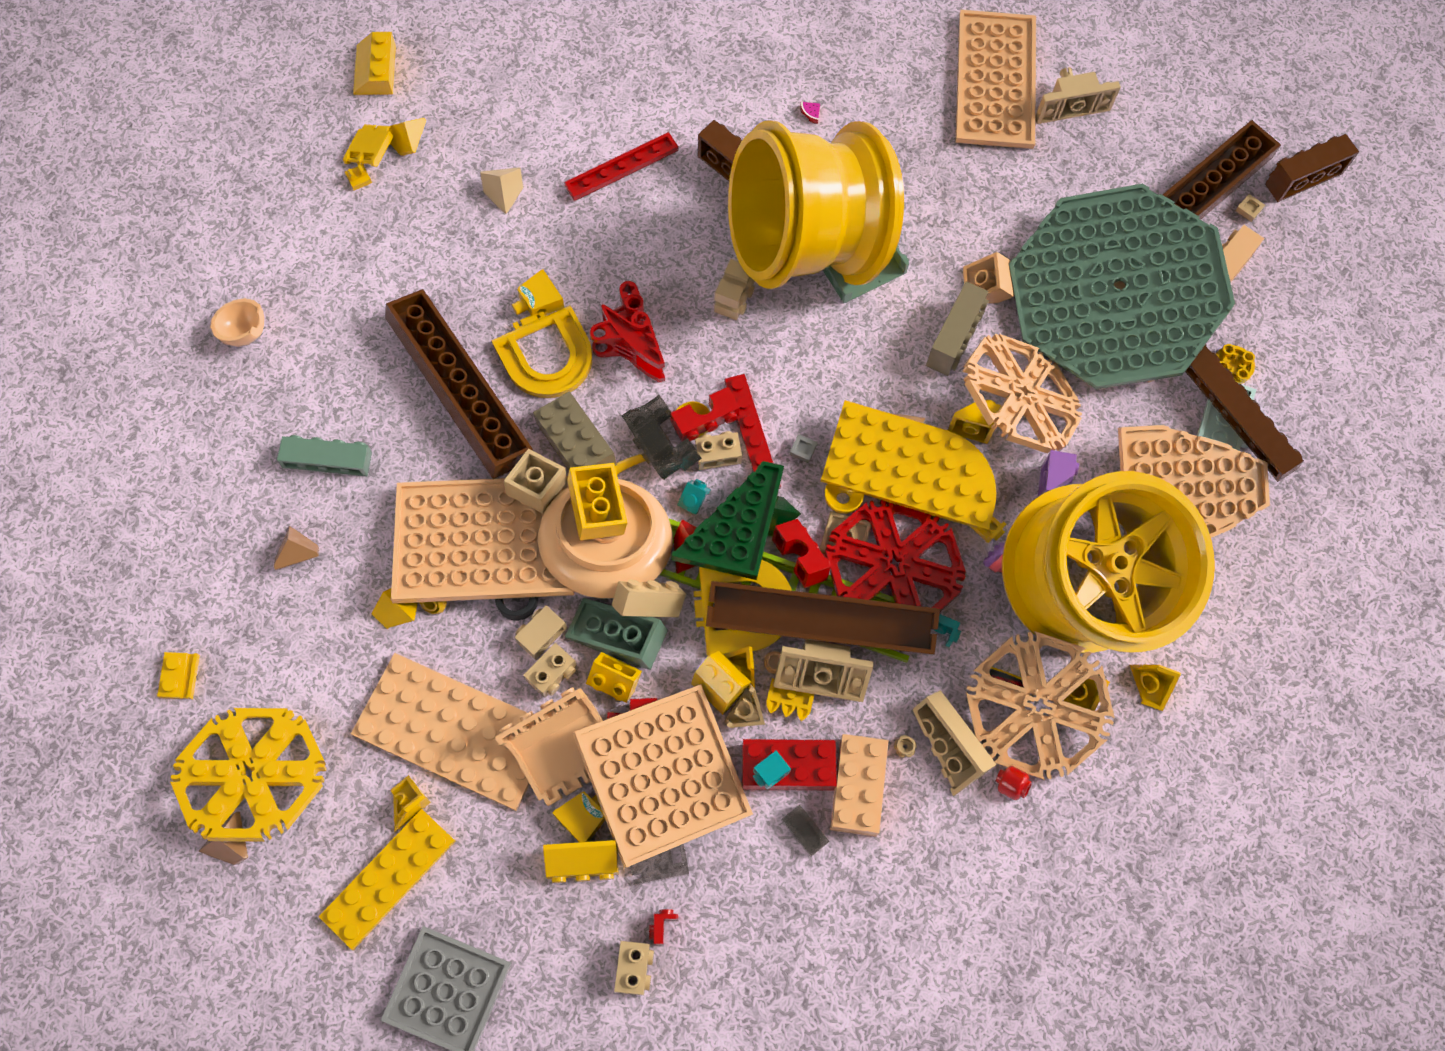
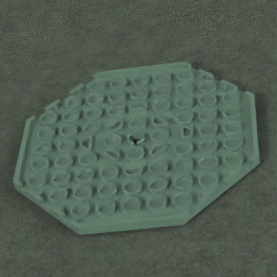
M1143 183L1060 198L1053 210L1040 223L1035 233L1023 245L1018 255L1009 263L1022 341L1040 348L1038 352H1042L1045 357L1051 359L1095 389L1182 376L1235 305L1218 227L1211 223L1209 225L1200 220V217L1191 211L1183 210L1176 206L1172 200L1162 194L1154 193L1149 190L1150 187ZM1122 281L1126 287L1120 290L1114 286V283Z

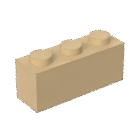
M633 579L618 581L612 606L621 616L679 617L686 593L679 587V584L673 581H667L666 583H658L653 580L639 582Z

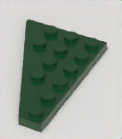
M763 461L756 471L752 472L747 477V480L740 487H737L726 498V501L721 503L716 508V511L708 519L706 518L692 535H689L684 540V543L676 551L672 552L671 560L757 580L784 466Z

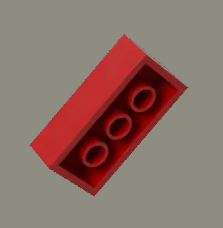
M743 739V790H767L764 786L760 787L753 778V775H755L753 769L776 750L791 768V771L768 790H835L837 786L836 740Z

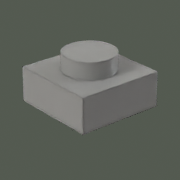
M798 434L789 455L809 463L818 442Z

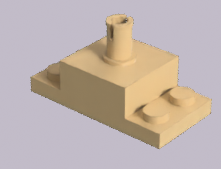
M1071 67L1064 68L1059 72L1061 78H1057L1053 91L1043 95L1035 115V121L1037 124L1111 111L1121 88L1119 81L1099 84L1095 72L1073 75Z
M805 639L803 650L782 646L774 679V687L863 702L873 669V661L850 658V646Z

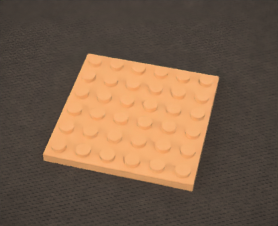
M701 684L573 733L612 838L616 840V848L624 868L753 815Z

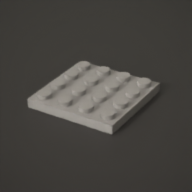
M422 926L380 1021L451 1051H475L512 963Z

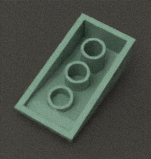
M583 598L565 637L629 664L651 670L668 630L660 619L645 616H621L611 605Z

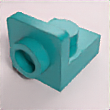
M939 614L938 629L934 631L940 634H950L945 646L950 647L953 642L957 643L961 634V630H958L960 622Z

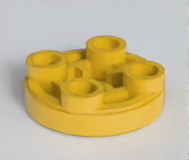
M1226 344L1216 352L1220 363L1232 372L1233 378L1237 383L1243 384L1253 375L1255 355L1251 351L1232 344Z

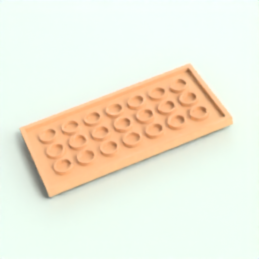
M960 10L955 143L1034 149L1036 16Z
M394 653L353 728L352 736L517 811L529 786V782L515 756L505 744L499 746L495 739L496 736L501 734L499 729L510 723L513 726L521 722L520 717L527 714V712Z

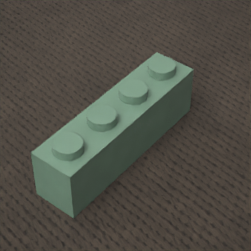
M290 435V437L282 436L277 461L282 468L368 476L372 452L369 446L363 442L345 443L338 439L324 441L318 437L305 439L297 435Z

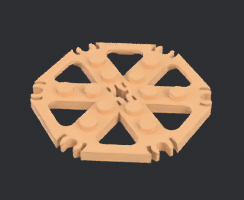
M995 334L992 338L990 335L984 337L963 366V372L968 374L964 378L965 386L988 425L994 422L992 429L994 430L999 427L1002 430L1001 437L1008 434L1006 439L1008 441L1044 453H1049L1051 450H1062L1068 444L1082 419L1080 417L1082 413L1076 411L1081 406L1078 403L1080 401L1055 362L1051 365L1052 360L1044 359L1042 352L1037 354L1038 349H1040L1038 347L1001 334ZM1010 351L1022 354L1028 359V364L1023 372ZM982 354H986L991 358L999 373L980 367L977 364ZM1046 376L1053 380L1061 395L1040 388ZM979 390L1006 398L997 413H992L988 409L987 403L982 394L979 393ZM1048 413L1062 417L1065 420L1066 425L1061 434ZM1023 414L1038 440L1023 437L1016 433V426Z
M1035 631L1036 641H1033V634L1027 632L1028 641L1022 642L1020 635L1017 634L1015 636L1017 645L1014 644L1013 636H1011L973 670L980 673L981 677L975 674L970 676L977 680L976 687L967 686L969 691H975V695L966 692L975 737L979 742L984 739L986 740L981 745L984 748L986 746L992 748L991 758H994L997 753L999 754L997 759L994 760L997 764L1006 767L1014 766L1029 775L1044 779L1043 770H1046V777L1052 779L1051 771L1057 769L1059 776L1064 777V771L1061 767L1064 766L1066 775H1069L1107 741V739L1100 738L1099 734L1110 736V733L1105 732L1102 728L1105 723L1112 725L1114 723L1112 720L1105 719L1104 717L1111 716L1114 718L1103 666L1101 665L1099 669L1094 671L1093 668L1097 667L1100 662L1099 660H1096L1093 664L1087 662V657L1091 654L1090 651L1085 652L1081 657V652L1086 649L1084 647ZM1045 645L1068 652L1071 656L1070 662L1048 682H1046L1039 651ZM1013 653L1017 658L1023 687L993 678L989 672L990 668L1005 654ZM1092 679L1096 683L1100 707L1098 710L1092 711L1063 700L1085 680ZM1039 698L1043 699V704L1050 707L1051 710L1045 708L1037 712L1036 706L1027 701H1039ZM987 699L1016 710L994 730L986 731L982 726L978 704L981 700ZM1056 723L1087 733L1089 736L1088 744L1073 757H1064ZM1031 728L1033 729L1039 761L1035 765H1029L1012 759L1007 754L1008 748Z

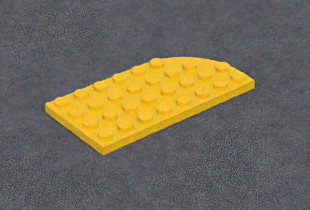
M844 400L820 482L984 531L989 530L996 503V483L988 461L976 446L964 437L948 430Z

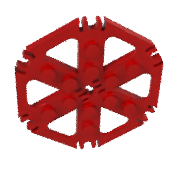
M872 500L869 503V508L866 502L831 531L828 541L833 542L835 545L827 544L825 557L831 564L830 574L837 596L841 597L844 595L843 597L871 600L889 584L895 603L921 606L913 582L915 581L943 591V598L931 607L938 608L941 612L960 595L963 589V585L957 584L956 580L964 582L966 570L952 528L946 531L948 523L939 526L937 522L940 517H934V515L884 500L880 501L881 507H876ZM895 514L917 519L921 523V526L902 542L893 518ZM861 520H867L871 523L877 545L848 537L847 532ZM941 542L947 548L951 567L919 557L934 544ZM893 558L896 562H900L898 565V570L894 564H890ZM846 560L871 569L849 587L845 586L842 582L838 562Z

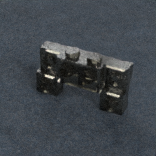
M657 395L648 403L638 408L630 409L622 415V418L635 437L632 439L639 450L643 449L642 457L648 464H652L658 475L665 480L680 468L686 471L701 460L702 457L688 438L676 447L673 446L660 426L661 423L671 417V410L662 397Z

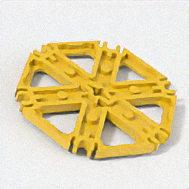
M234 708L236 716L229 709L227 710L229 716L226 720H221L219 715H216L215 720L218 724L215 725L211 718L175 759L176 763L173 764V767L176 771L181 770V773L171 775L170 778L173 782L170 781L187 826L193 833L196 834L200 828H205L200 835L208 841L265 842L262 832L270 840L272 839L270 831L273 828H278L281 834L284 833L282 823L285 824L288 831L323 787L324 778L323 776H316V774L320 771H326V763L306 720H303L301 715L292 721L294 713L292 710L288 711L287 708ZM247 718L273 719L274 723L252 749L242 727V722ZM217 734L221 739L229 760H195L193 755L210 735ZM296 735L303 737L310 752L306 760H277ZM245 765L252 771V782L246 775ZM187 786H221L202 809H192L186 794ZM269 786H304V789L289 809L281 811L276 805ZM246 798L255 819L254 825L247 829L223 828L224 822L243 799Z

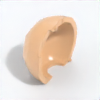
M246 298L233 300L224 304L216 311L211 319L210 328L213 335L223 344L236 347L249 345L259 338L263 331L264 314L260 304L254 300Z

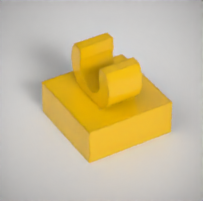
M359 164L357 167L345 171V175L354 191L372 183L364 165Z

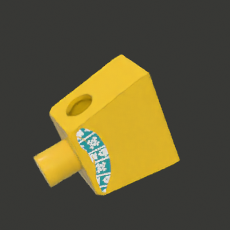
M544 269L537 272L518 287L517 291L520 300L511 304L516 315L528 310L530 315H536L537 318H539L538 312L541 310L547 315L565 308L563 297Z
M585 791L579 793L552 812L555 818L578 842H590L606 820L597 795L590 798Z

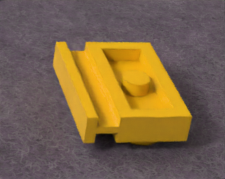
M164 652L157 697L193 699L200 657L198 653Z

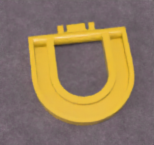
M571 305L547 316L541 310L538 312L540 318H537L536 315L525 317L520 320L522 326H519L516 321L512 323L515 330L491 340L511 381L523 392L539 398H556L569 391H574L587 378L592 366L591 344ZM555 324L570 352L569 361L562 370L556 373H538L529 366L516 341Z
M761 560L757 580L699 567L701 591H693V596L701 597V600H694L695 618H703V621H696V627H704L707 655L718 651L722 654H727L748 646L752 647V651H758L769 647L782 637L729 629L716 631L713 627H706L708 606H713V602H709L711 581L725 583L753 582L761 587L791 590L787 579L775 566Z

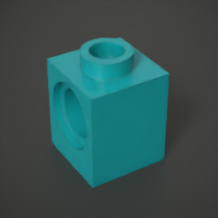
M776 750L754 767L753 772L755 775H753V778L760 787L764 786L768 790L787 776L791 768Z

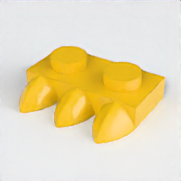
M772 678L766 704L770 714L782 705V712L785 717L790 716L797 709L798 718L800 721H803L811 712L815 694L774 687V678Z

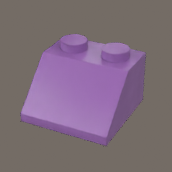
M1054 450L1049 452L1041 465L1038 496L1051 489L1072 483L1073 476H1077L1079 470V463H1076L1077 454Z

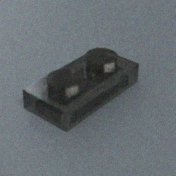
M798 805L781 820L810 857L830 842L801 805Z

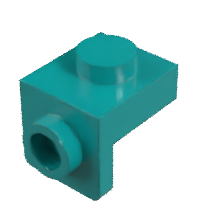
M691 480L687 482L677 506L697 515L706 495L710 493L711 489L707 488V484L701 480Z

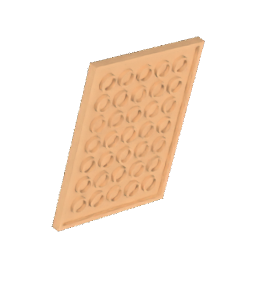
M505 478L397 483L391 589L392 603L574 595V591L556 580L548 571L541 558L538 546V531L543 514L506 495ZM568 482L565 483L559 493L568 488Z

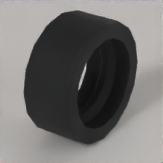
M530 597L527 606L517 611L508 609L504 604L503 598L495 599V603L502 616L509 620L519 621L533 614L537 608L538 597Z

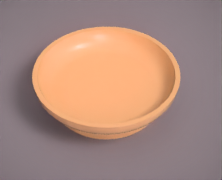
M618 479L628 522L624 535L580 540L569 487L559 493L546 508L538 531L539 551L548 571L565 587L585 596L614 598L618 581H628L630 579L639 582L654 581L667 565L673 544L669 518L660 502L651 493L632 482Z

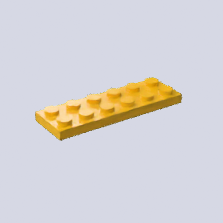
M421 809L318 917L351 950H354L456 841Z

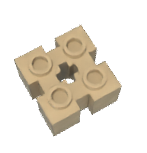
M730 259L724 276L715 291L714 299L716 301L714 312L737 320L740 314H744L747 303H745L747 297L751 298L755 289L753 286L754 279L746 274L740 263L736 260Z

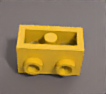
M601 652L592 664L586 684L597 691L613 696L616 700L627 703L635 692L642 671Z

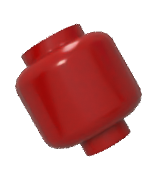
M1014 766L1007 767L1005 771L1001 769L995 780L998 783V791L1013 800H1019L1021 797L1025 798L1032 785V782L1029 781V775Z

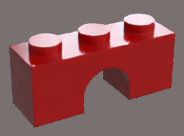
M729 387L709 395L708 404L711 411L708 414H697L690 404L671 412L670 422L681 442L693 441L700 434L706 431L712 432L719 425L732 423L739 417L740 407Z
M798 519L775 526L772 541L782 556L789 553L801 556L797 558L793 572L803 587L806 588L826 581L831 569L830 561L824 557L819 550L818 544L812 540L807 528Z

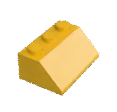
M371 32L357 44L354 95H393L396 45L392 32Z
M616 840L543 845L546 878L552 879V883H565L566 878H576V882L590 881V877L599 876L600 880H612L614 875H619Z

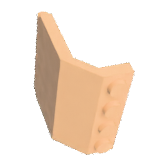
M572 687L561 693L562 698L556 702L553 699L547 701L540 706L541 711L533 714L531 711L520 717V723L515 726L512 723L499 729L501 734L495 737L499 746L505 744L515 756L538 800L544 799L547 806L563 798L559 789H562L567 796L583 787L579 779L581 776L586 784L591 782L573 733L603 720L582 689L574 690Z

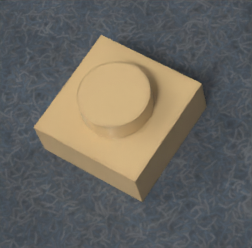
M1248 194L1235 211L1252 222L1263 210L1265 204Z

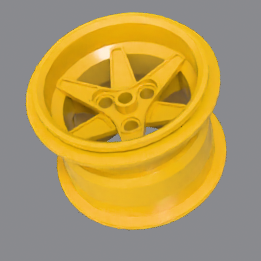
M766 120L756 125L744 137L735 154L730 173L728 218L731 239L737 259L746 274L754 279L758 285L767 289L779 288L791 277L816 274L828 266L842 274L845 282L852 285H864L873 281L889 264L897 248L902 230L904 188L902 173L895 151L889 141L874 125L865 121L850 122L829 143L818 135L790 132L782 123Z
M1135 471L1107 473L1088 480L1083 484L1061 486L1041 494L1032 500L1013 522L1005 541L1002 557V575L1006 594L1013 610L1025 627L1034 635L1035 631L1086 648L1081 653L1088 651L1095 653L1108 649L1129 653L1145 652L1174 642L1193 626L1203 612L1212 590L1215 571L1212 540L1197 508L1172 484L1156 476ZM1087 511H1089L1092 518L1095 542L1070 537L1076 521ZM1118 522L1128 534L1121 537ZM1124 544L1128 546L1127 553L1124 551ZM1088 552L1092 555L1091 563L1087 558ZM1067 556L1074 559L1079 567L1088 570L1076 593L1072 588L1068 575ZM1115 582H1117L1119 586L1118 591H1116L1114 588ZM1103 594L1112 598L1116 613V622L1114 624L1101 621L1093 617L1086 610Z

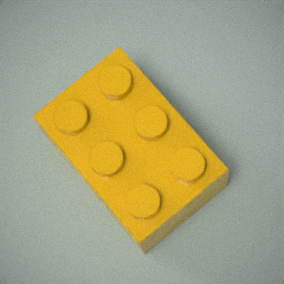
M607 463L570 468L567 482L579 539L588 540L624 535L628 522L615 464Z

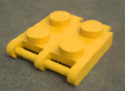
M364 124L362 129H358L343 157V162L345 164L353 162L358 165L371 164V166L377 167L393 138L392 129H389L390 126L378 125L375 128L376 125Z

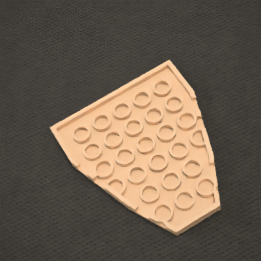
M1164 425L1118 428L1120 471L1142 472L1172 484L1197 508L1208 528L1211 538L1231 530L1239 522L1249 519L1257 511L1270 506L1267 462L1255 459L1250 454L1240 452L1226 443L1188 434L1185 431L1174 430ZM1125 544V552L1127 553L1128 546Z

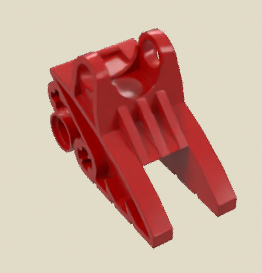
M625 281L619 287L621 306L612 310L604 304L601 305L603 321L593 325L590 330V337L594 341L592 351L600 358L621 356L629 360L648 377L659 383L665 381V375L662 368L665 367V362L650 318L644 312L643 298L640 296L638 287L634 282ZM598 329H602L606 333L602 337L594 336V332ZM599 344L607 345V349L603 352H599L595 348Z

